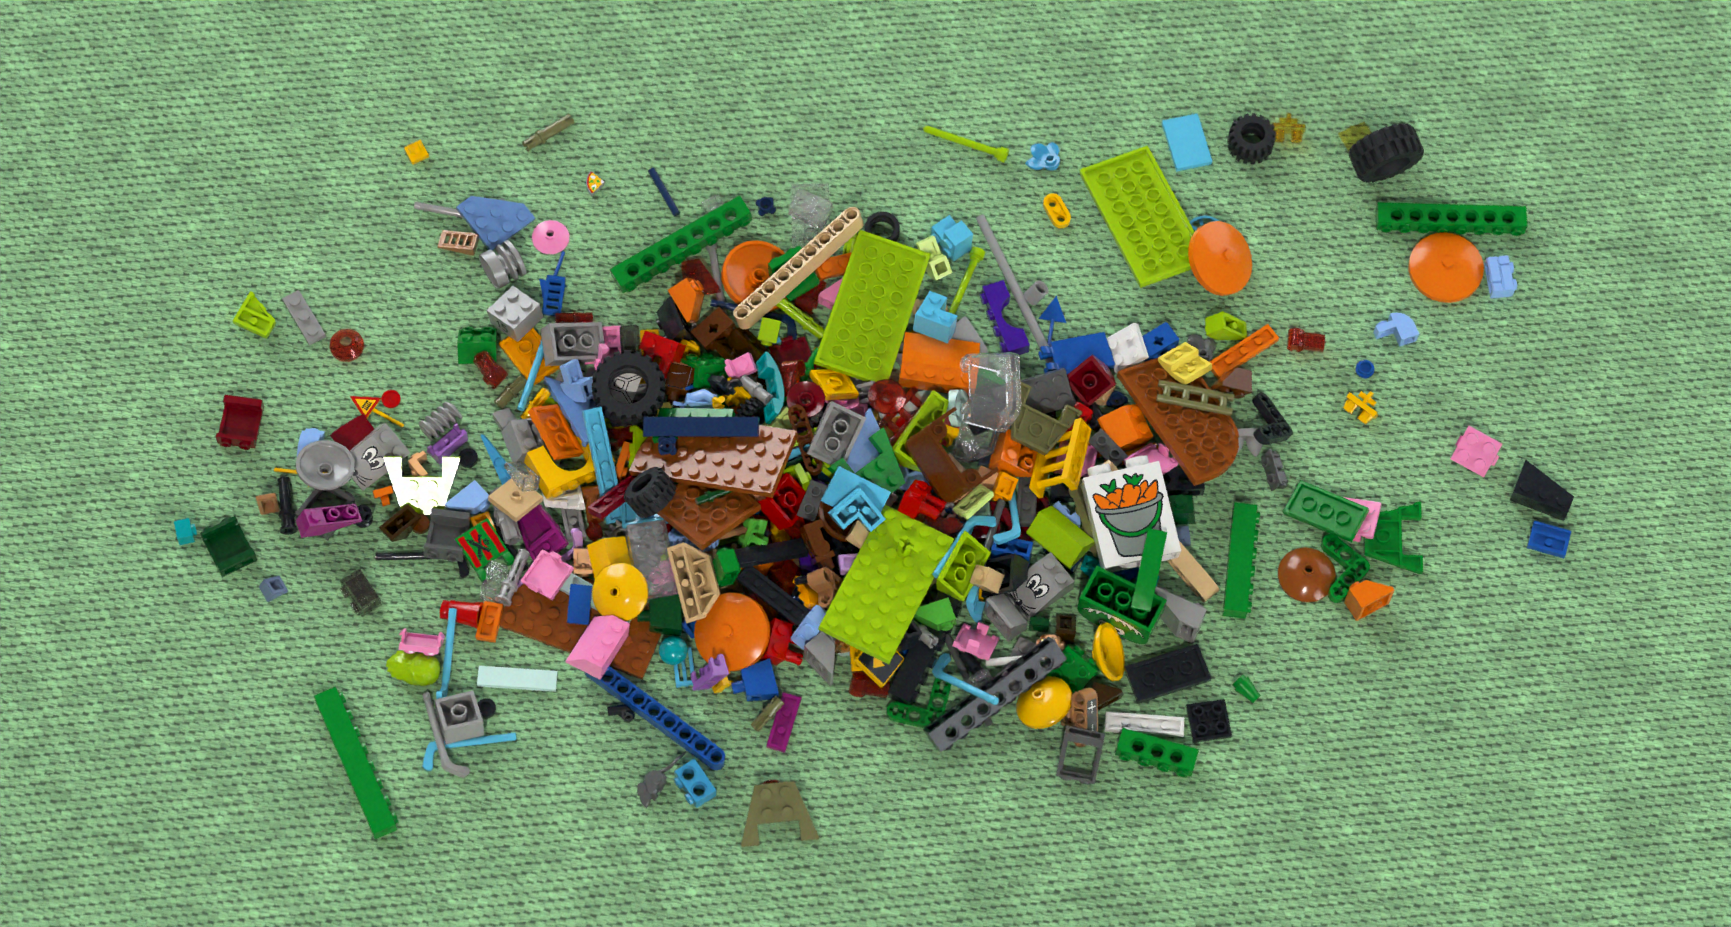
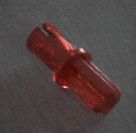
M573 311V313L555 314V323L593 322V312L580 313Z

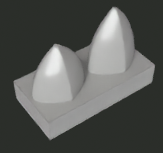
M1257 428L1237 429L1239 433L1238 452L1241 450L1244 441H1246L1249 451L1255 457L1259 454L1262 444L1253 435Z

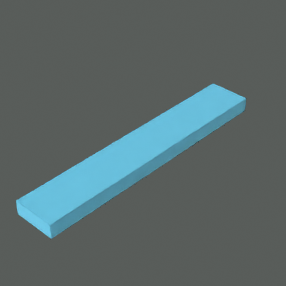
M602 407L583 410L582 415L599 494L602 497L618 485ZM622 505L605 517L606 524L616 523V520L622 521Z

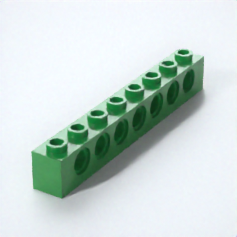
M739 195L610 269L611 276L622 293L631 292L641 283L651 281L657 274L665 273L671 266L681 264L687 257L700 253L706 246H712L722 237L733 234L736 229L749 225L752 221L751 211ZM730 216L735 217L733 220H727ZM712 226H719L718 229H710ZM696 235H702V236H703V237L700 238V239L694 238ZM680 244H686V247L679 248L678 246ZM665 253L670 254L668 257H662ZM649 262L654 263V265L650 267L645 266ZM631 272H638L635 276L629 275Z
M1378 202L1375 209L1376 230H1381L1385 233L1391 231H1400L1401 233L1418 231L1422 234L1428 232H1455L1461 235L1467 232L1476 235L1493 233V235L1498 236L1505 233L1520 236L1525 234L1528 226L1526 206ZM1485 219L1490 220L1492 223L1486 222Z

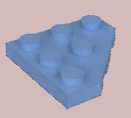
M470 196L456 206V210L475 234H478L479 239L487 249L492 251L496 249L497 245H501L535 220L533 214L523 203Z

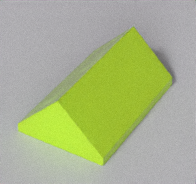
M1054 506L1039 511L1026 534L1049 553L1051 552L1055 558L1069 569L1095 544L1093 538Z
M967 531L962 533L936 580L937 590L964 602L973 586L970 580L975 566H984L991 554L989 550Z

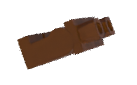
M822 519L804 525L799 531L810 557L813 558L810 560L812 566L817 564L818 569L828 567L831 570L835 568L831 559L835 554L833 550L830 551V545L824 540L820 530L824 527Z

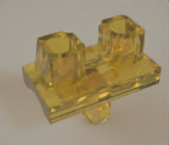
M1287 113L1286 118L1279 117V123H1272L1274 131H1276L1275 142H1284L1285 133L1291 134L1292 143H1301L1306 130V124H1297L1298 118H1291V113Z

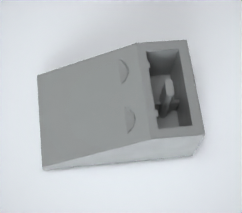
M531 418L510 420L501 431L513 465L525 464L526 453L541 446H544L550 455Z
M1156 587L1154 594L1167 600L1164 612L1160 618L1176 637L1193 644L1203 624L1207 609L1199 603L1187 601L1181 595L1169 593L1163 587Z

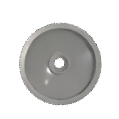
M328 440L308 444L299 452L296 459V471L299 478L306 485L318 490H333L345 485L351 479L355 468L351 452L345 446Z

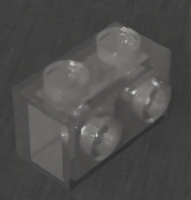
M800 188L789 205V215L793 219L802 220L811 227L822 230L833 212V203Z

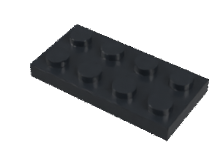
M1198 644L1124 667L1137 704L1210 682L1212 679Z

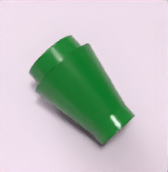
M1244 674L1232 684L1236 692L1252 703L1261 696L1249 677L1246 678Z

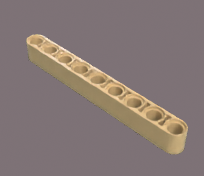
M849 207L740 303L733 312L738 326L741 329L751 328L854 236L864 224L859 209Z
M1110 460L1103 463L1110 464L1111 472L1119 470ZM1179 541L1181 548L1179 557L1166 561L1197 597L1200 596V600L1205 603L1219 591V587Z

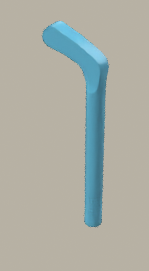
M542 338L517 407L520 411L525 410L544 357Z
M1015 490L1011 501H1009L1012 529L993 536L994 543L998 545L1009 542L1021 535Z
M972 516L969 518L953 541L948 552L932 573L934 578H938L964 531L969 533L976 525L995 527L997 524L996 518L994 516Z
M449 608L441 690L436 692V699L447 697L457 613L455 608Z
M948 653L940 655L932 671L935 678L944 680L993 705L998 704L999 698L945 673L943 670L951 661V657Z
M516 732L475 737L445 744V748L516 740ZM430 742L427 746L423 761V768L426 771H432L434 753L438 750L436 742Z

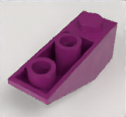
M355 503L304 509L296 519V524L301 538L319 536L361 522L362 519Z

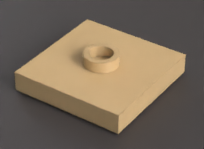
M515 475L490 494L488 501L517 522L543 501V496Z

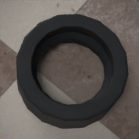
M879 211L867 218L865 232L871 233L872 225L877 222H886L893 228L892 235L886 239L897 242L900 224L893 214Z

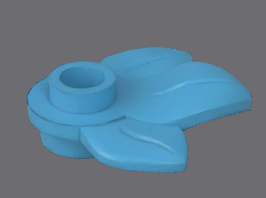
M1051 142L1047 146L1038 143L1031 146L1030 150L1033 157L1026 161V165L1034 170L1045 168L1049 171L1058 168L1060 164L1058 156L1059 147L1055 143Z

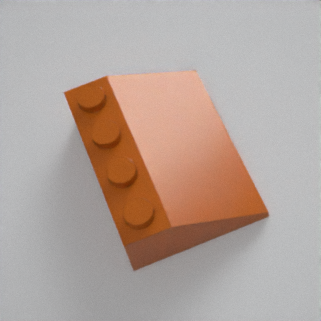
M905 332L898 386L928 391L934 390L941 393H949L950 389L965 390L968 397H973L977 383L980 343L950 339L947 344L926 335Z

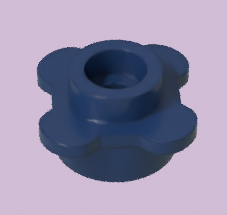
M763 197L756 201L760 216L776 212V208L773 205L774 199Z
M1113 391L1106 405L1116 410L1126 404L1128 398L1121 392Z
M674 436L669 438L659 437V453L661 455H675L677 453L675 447L677 439Z

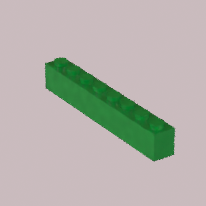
M335 686L314 695L317 707L374 838L378 839L397 831L396 824L399 821L395 812L391 813L388 808L391 806L387 794L384 796L381 789L384 787L380 778H375L373 772L376 771L373 761H368L366 754H369L365 743L361 744L358 737H361L357 725L353 727L351 720L354 718L350 709H345L343 703L346 700L343 692L338 693Z

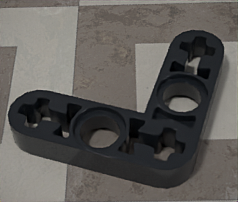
M1259 392L1252 399V402L1267 424L1261 425L1254 431L1255 439L1262 445L1286 441L1293 435V430L1265 393Z

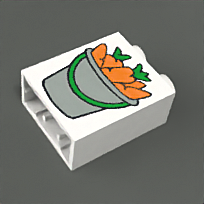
M1147 455L1127 459L1125 461V469L1112 472L1110 464L1090 467L1087 469L1089 477L1083 478L1081 483L1100 567L1111 573L1140 567L1148 528L1167 532L1162 561L1178 558L1181 553L1160 462L1149 463Z

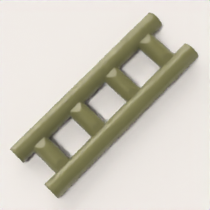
M1159 380L1158 387L1164 389L1163 395L1157 394V402L1223 415H1232L1233 408L1227 407V401L1233 402L1234 394ZM1171 390L1182 392V398L1170 396ZM1190 394L1201 395V401L1189 400ZM1209 397L1220 399L1219 406L1208 404Z

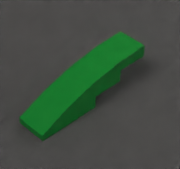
M1151 528L1147 530L1131 604L1133 609L1146 612L1151 610L1167 532Z

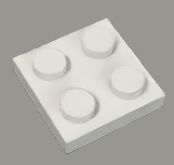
M1132 323L1107 338L1115 362V373H1118L1119 370L1135 366L1149 358L1137 323Z

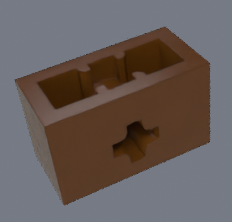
M718 307L696 326L691 333L709 353L711 350H715L712 347L715 341L728 338L737 327L725 312Z

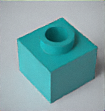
M189 518L174 521L179 545L195 542L194 536L197 535L195 524H191Z

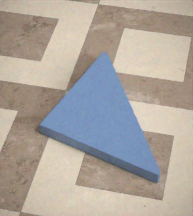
M545 376L544 384L549 388L554 401L559 404L564 417L569 420L572 430L582 441V446L586 447L588 438L582 411L596 408L593 398L587 402H575L563 392L560 386L563 382Z
M871 408L865 412L864 417H866V420L846 461L854 473L880 455L868 439L880 430Z

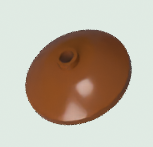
M1304 547L1294 549L1283 557L1278 567V580L1281 588L1291 598L1301 602H1315L1328 595L1330 587L1336 580V572L1333 563L1324 553L1313 548ZM1310 568L1312 572H1307L1305 569Z

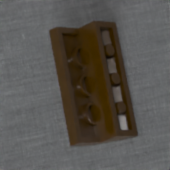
M735 328L728 339L717 340L712 346L724 360H734L749 352L753 357L755 365L765 352H769L780 371L784 387L794 379L749 329ZM757 371L748 375L750 379L760 383L763 389L767 391L765 379L758 378Z

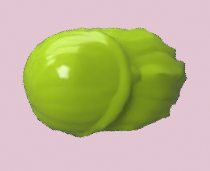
M404 650L397 651L386 663V667H388L387 672H390L392 677L405 681L410 685H432L438 680L440 675V663L437 658L424 655L423 652L405 653Z

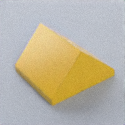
M625 536L603 538L587 545L594 579L609 565L616 563L632 565Z

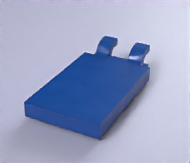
M1105 332L1050 342L1049 346H1041V351L1038 352L1040 360L1052 357L1054 361L1046 363L1044 373L1065 368L1066 374H1069L1092 354L1106 364L1109 369L1115 367Z

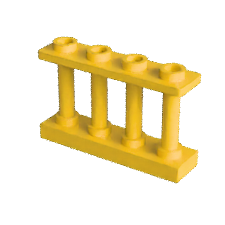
M1082 418L1075 419L1072 431L1065 432L1058 441L1070 439L1068 446L1055 449L1054 445L1045 456L1037 452L1029 488L1039 499L1043 498L1045 488L1064 483L1071 491L1078 489L1092 430ZM1067 454L1064 461L1051 464L1053 457ZM1063 469L1062 475L1048 479L1049 472Z

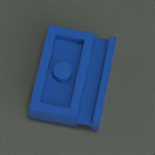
M1534 520L1527 548L1565 558L1572 531Z

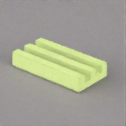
M979 484L953 510L956 514L959 513L961 517L964 516L968 520L994 497V493Z

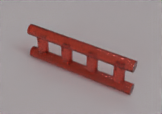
M914 386L878 423L880 429L887 426L895 433L889 439L892 447L923 404L915 396L918 389ZM909 401L918 408L912 415L903 408ZM897 414L906 420L900 428L892 421Z

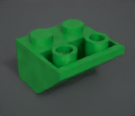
M465 327L459 329L457 341L458 364L497 363V329L492 327H482L481 329Z

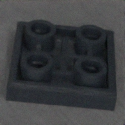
M1225 699L1186 704L1193 743L1232 738Z

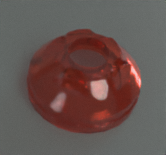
M339 330L331 337L330 352L337 360L342 362L356 360L364 350L363 338L355 330ZM344 337H349L352 340L347 346L340 343Z

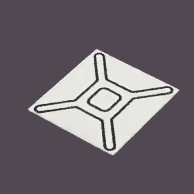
M626 373L615 378L610 387L613 398L622 403L632 404L642 377Z

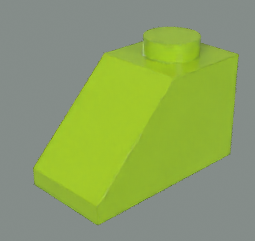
M1222 311L1205 318L1206 336L1215 340H1244L1247 338L1246 322Z
M762 317L758 340H761L762 345L772 347V343L776 344L781 321Z

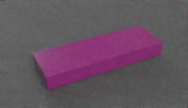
M782 693L781 701L785 704L776 713L766 748L786 752L802 697Z

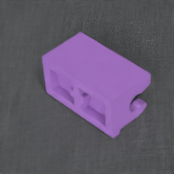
M457 423L453 425L452 430L433 446L427 447V453L439 464L442 463L443 456H450L468 441L467 432L464 429L460 430Z
M723 654L717 655L715 659L711 657L708 661L709 664L699 669L701 678L698 679L696 677L695 671L691 673L693 691L710 689L729 675Z

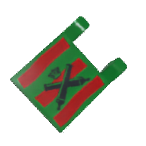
M488 518L455 538L458 546L463 548L464 555L482 583L490 579L483 569L484 566L501 555L508 566L512 565L515 560Z

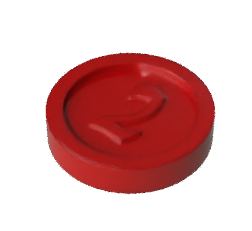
M388 390L383 393L381 401L385 407L395 408L400 404L401 397L397 391Z

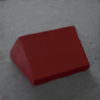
M1093 354L1067 374L1070 388L1086 407H1089L1117 384L1108 366Z

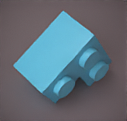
M949 215L931 227L930 236H935L937 244L942 248L943 254L947 258L950 257L953 262L971 250L973 233L962 220L956 223Z
M930 291L915 314L913 331L948 344L955 333L957 315L945 311L947 297Z
M856 488L828 512L830 517L843 530L855 519H858L871 532L886 520L859 488Z

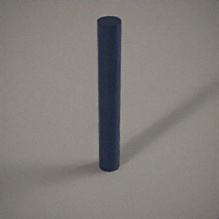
M655 168L649 169L648 172L673 216L679 215L680 211Z

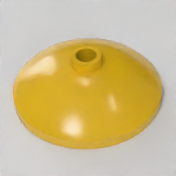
M625 563L607 566L598 574L592 588L594 605L602 616L613 615L624 621L634 619L643 611L648 600V585L644 575L636 567ZM615 588L617 589L616 595L613 594Z
M1102 623L1095 632L1092 657L1106 678L1111 681H1118L1123 677L1125 667L1123 645L1114 626L1110 623Z
M1047 676L1045 679L1031 685V689L1027 692L1020 693L1016 704L1017 715L1023 724L1034 729H1043L1055 725L1065 717L1072 705V691L1068 684L1058 677Z

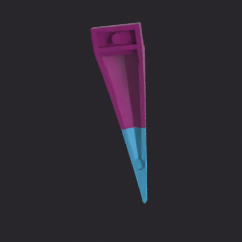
M481 434V439L501 484H505L515 475L518 477L487 437ZM541 503L517 521L526 550L530 553L533 561L542 549L548 553L552 551L558 553L569 544L561 532V528Z

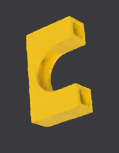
M575 436L584 451L582 455L586 462L584 467L575 471L559 468L553 462L544 446L526 453L524 463L546 499L552 496L558 497L566 490H574L580 484L585 482L591 483L596 479L589 443L586 447H583L580 438Z

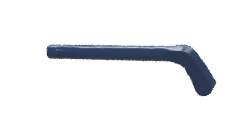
M711 299L710 306L734 311L738 304ZM768 312L763 316L785 323L787 326V337L792 336L793 341L796 340L795 321L790 316L775 312Z

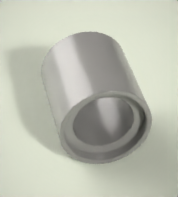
M1036 281L1025 291V300L1031 305H1036L1048 294V287L1042 281Z

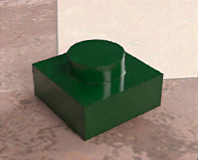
M1039 615L1030 617L1028 630L1048 633L1050 619Z

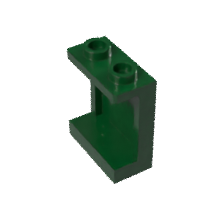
M236 516L224 518L221 523L215 526H208L200 532L201 538L221 577L227 576L257 561L256 554L248 543Z

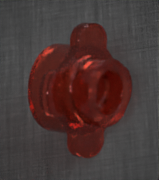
M589 522L586 534L594 543L597 539L603 537V531L598 523Z

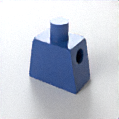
M770 659L742 669L741 681L731 683L733 694L745 692L747 701L772 700L775 695L779 698Z

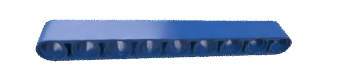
M609 666L601 680L584 672L589 679L628 706L709 768L720 770L724 767L725 753L721 748ZM605 676H611L613 678L611 681L608 682L603 680ZM622 687L628 689L625 693H621L618 690ZM636 699H642L644 701L642 704L634 703ZM652 710H656L659 712V714L656 716H652L649 714V712H651ZM673 722L675 725L673 727H666L665 723ZM683 733H688L690 737L687 739H683L680 737V735ZM704 745L706 748L700 751L696 749V746ZM714 756L721 758L719 762H714L711 759Z

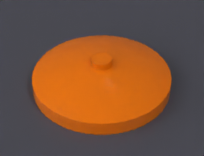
M1222 221L1206 223L1193 233L1189 242L1188 257L1191 270L1202 287L1219 296H1228L1242 290L1248 283L1252 272L1251 252L1242 234L1232 225Z
M1435 233L1423 238L1416 244L1409 258L1408 270L1411 281L1423 295L1438 302L1452 303L1468 298L1477 290L1483 278L1484 264L1478 249L1469 240L1453 233Z
M758 240L743 242L734 247L724 260L721 270L722 283L729 297L738 305L770 278L768 263L773 258L785 254V252L771 243ZM774 306L769 312L777 310L779 308L777 306Z
M739 593L721 594L707 616L697 620L695 623L694 637L696 647L707 663L711 657L715 659L717 655L723 654L728 671H741L746 667L754 665L764 654L770 638L768 617L762 606L747 595Z

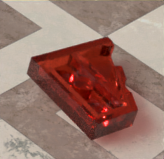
M700 259L681 263L683 280L685 278L699 280L704 288L702 290L704 295L721 292L720 287Z

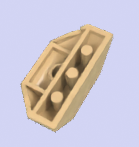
M685 542L668 547L667 551L686 623L705 618L720 595L711 556Z

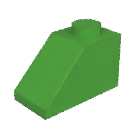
M949 598L920 606L913 618L915 621L937 631H947L956 625V618Z

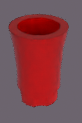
M443 600L440 607V619L448 621L449 608L457 609L456 623L477 629L483 602Z

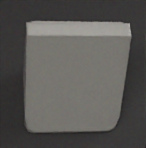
M509 408L492 413L493 419L501 431L510 420H517Z

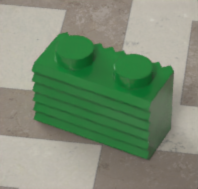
M719 549L716 552V556L712 559L718 586L723 587L734 584L741 568L734 549Z

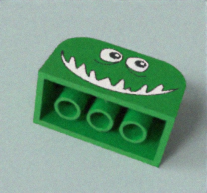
M1096 566L1079 598L1077 610L1084 618L1098 626L1102 623H1110L1114 626L1119 636L1137 644H1146L1164 612L1167 600L1154 594L1150 612L1133 609L1131 604L1136 584Z

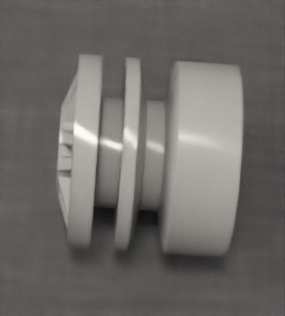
M509 240L502 243L503 247L500 244L496 246L498 255L491 249L479 255L484 272L497 290L509 284L508 274L514 280L518 279V275L522 277L527 274L520 253Z

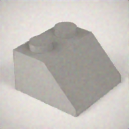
M1004 594L989 597L986 599L984 614L1008 642L1027 629V617L1023 612L1019 613L1015 608L1014 601L1010 597L1007 598Z
M821 631L804 645V659L831 686L834 674L835 641L830 635H826Z

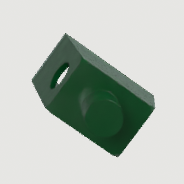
M1168 496L1174 523L1196 524L1193 496Z
M679 595L649 600L648 610H643L637 616V622H649V631L653 633L681 636L682 621Z

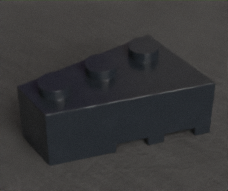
M1525 460L1510 501L1564 521L1574 496L1529 461Z

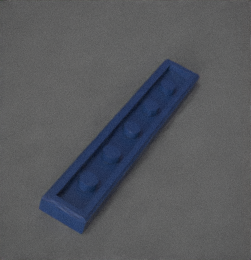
M644 417L643 436L759 437V417Z

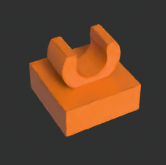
M392 486L372 491L374 499L380 498L383 506L390 505L388 495L393 494Z

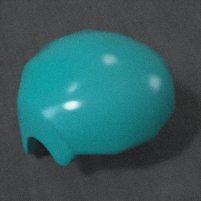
M678 636L666 637L659 646L660 658L664 663L670 665L680 664L686 658L689 651L686 642Z

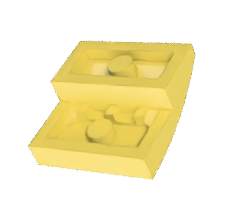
M1187 342L1158 357V362L1175 380L1184 385L1191 383L1212 370V363L1200 357L1198 349Z

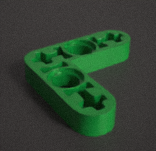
M1328 534L1324 536L1321 542V549L1346 569L1330 587L1328 598L1334 603H1341L1346 598L1349 587L1352 585L1345 583L1344 578L1351 577L1354 583L1358 581L1360 583L1367 575L1370 564L1337 536ZM1331 541L1334 543L1333 545H1330V546L1327 545V543H1329V542H1331ZM1347 552L1350 555V559H1343L1340 553ZM1363 565L1364 568L1356 574L1357 567ZM1340 587L1343 588L1340 595H1334V592H1337Z
M935 678L927 709L892 702L887 707L886 715L891 721L925 728L931 724V721L928 719L933 718L934 712H937L936 719L945 713L951 684L945 681V685L948 686H944L943 693L941 694L939 693L940 685L937 683H941L944 680ZM939 698L944 704L942 707H935L932 703L933 700ZM898 708V712L904 713V709H906V718L904 719L901 713H897L894 716L890 710ZM917 712L920 718L917 721H912L909 718V714Z

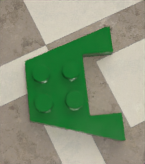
M881 428L868 438L880 455L859 471L854 473L843 457L827 468L833 474L837 467L840 466L890 491V494L906 483L884 428Z
M1415 502L1409 506L1404 505L1391 511L1380 512L1373 539L1363 537L1364 555L1417 574H1422L1423 555L1402 554V520L1421 521V502Z

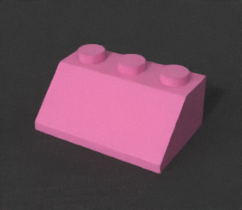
M613 615L593 617L568 656L566 663L601 680L627 639L630 623Z

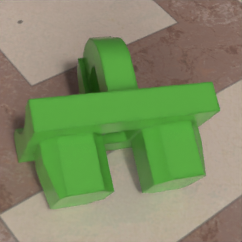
M748 518L744 521L743 525L747 528L746 534H741L737 542L742 546L741 548L768 544L769 538L764 536L768 523L767 520Z

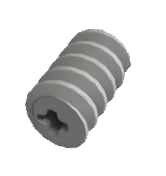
M445 401L442 403L443 407H437V412H431V417L427 415L425 421L421 420L419 422L421 431L430 441L433 442L432 435L436 438L439 437L438 430L445 433L443 426L450 429V421L456 424L455 417L462 419L461 413L452 403Z

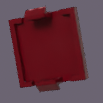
M792 336L781 338V345L769 347L770 353L794 378H796L804 362L807 363L812 355L805 336L794 341Z

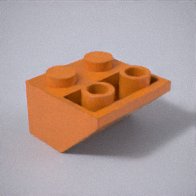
M1007 428L995 437L988 468L993 470L997 467L999 469L997 473L1005 472L1013 477H1032L1037 452L1011 440V430Z

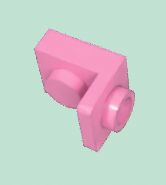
M749 352L734 360H725V371L729 377L740 379L743 375L748 376L758 371Z

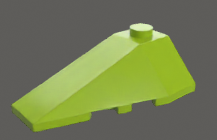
M933 390L892 448L898 464L918 472L921 471L906 451L905 443L914 434L946 413L949 401Z

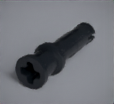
M282 476L277 479L281 507L278 517L281 519L280 533L290 535L297 532L294 520L296 512L292 507L290 478Z

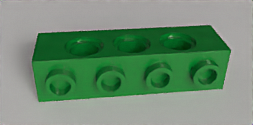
M1122 728L1115 755L1119 756V759L1123 761L1134 760L1141 766H1155L1159 771L1168 772L1169 770L1176 772L1177 776L1186 778L1187 776H1192L1199 749ZM1139 746L1142 748V751L1136 752L1132 747ZM1152 752H1159L1161 757H1154ZM1178 757L1180 762L1174 763L1171 758Z

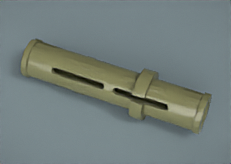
M569 113L566 114V116L541 131L537 130L533 136L522 141L523 147H527L525 149L529 152L539 144L546 143L547 139L575 123L574 119H570L571 115Z

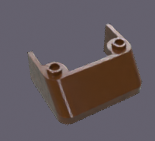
M953 407L914 434L905 443L906 451L930 486L933 487L937 496L941 500L946 501L947 504L956 501L999 471L996 467L983 477H981L977 470L972 468L961 473L939 442L947 434V427L942 420L957 410L956 407Z

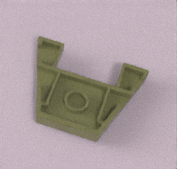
M1016 379L1013 382L1011 440L1045 456L1072 426L1075 419L1082 414V411L1067 404L1064 406L1058 421L1026 405L1031 386Z
M794 781L754 785L741 847L759 845L758 824L799 820L801 841L819 839V835Z

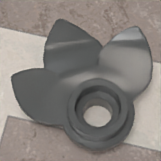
M1189 335L1187 343L1197 348L1199 356L1210 362L1213 359L1212 353L1216 349V343L1213 338L1203 340L1199 335Z

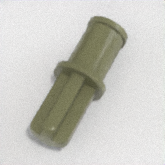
M521 375L518 376L509 387H505V391L494 400V403L501 409H504L526 385V379Z
M775 695L764 709H761L762 712L751 723V726L756 731H760L771 718L774 719L773 716L785 703Z

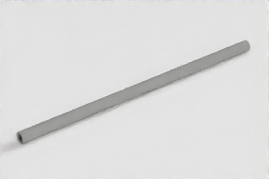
M979 215L976 220L1039 348L1041 346H1049L985 215ZM1052 357L1045 359L1046 363L1054 362Z

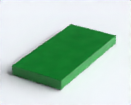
M1302 480L1299 481L1283 509V514L1351 543L1369 512L1368 507Z

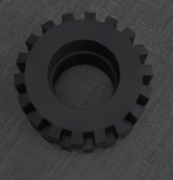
M1252 113V116L1244 114V117L1239 116L1237 121L1234 120L1230 128L1227 144L1228 150H1231L1233 157L1236 155L1237 161L1242 159L1244 164H1247V161H1249L1251 165H1255V161L1258 164L1262 163L1263 159L1266 160L1271 155L1276 139V131H1274L1273 124L1269 125L1270 120H1264V116L1260 115L1258 117L1255 113ZM1254 134L1260 138L1261 142L1256 144L1248 143L1242 136Z
M654 467L639 474L629 484L624 493V500L640 518H647L661 511L671 501L677 487L662 468Z

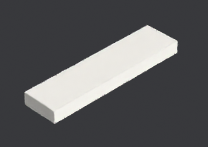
M1106 711L1105 732L1121 733L1122 728H1126L1147 735L1183 738L1184 717Z

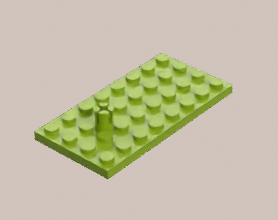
M1148 145L1080 169L1079 174L1140 288L1191 270L1188 248L1194 230Z
M859 230L814 364L865 382L875 381L877 386L886 388L931 254Z
M884 505L881 514L886 520L869 532L818 630L890 664L934 580L932 573L948 552L954 538Z

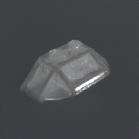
M970 394L965 412L971 404L992 401L988 396ZM963 418L952 451L953 457L958 462L971 463L993 454L1002 425L974 436Z

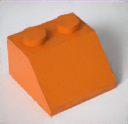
M685 278L668 289V292L685 320L689 323H696L699 321L704 299L702 290L704 288L699 280Z
M1137 404L1122 406L1097 419L1101 429L1123 451L1142 447L1153 437L1147 421Z
M1368 580L1361 583L1358 581L1349 587L1344 603L1355 620L1358 621L1389 604L1395 590L1391 586Z

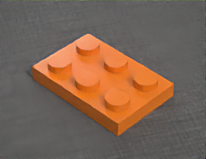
M558 404L532 407L528 411L532 422L535 424L554 460L580 457L584 453Z

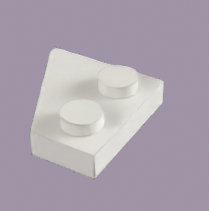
M580 485L574 490L564 491L558 497L552 496L546 499L542 493L545 507L585 510Z

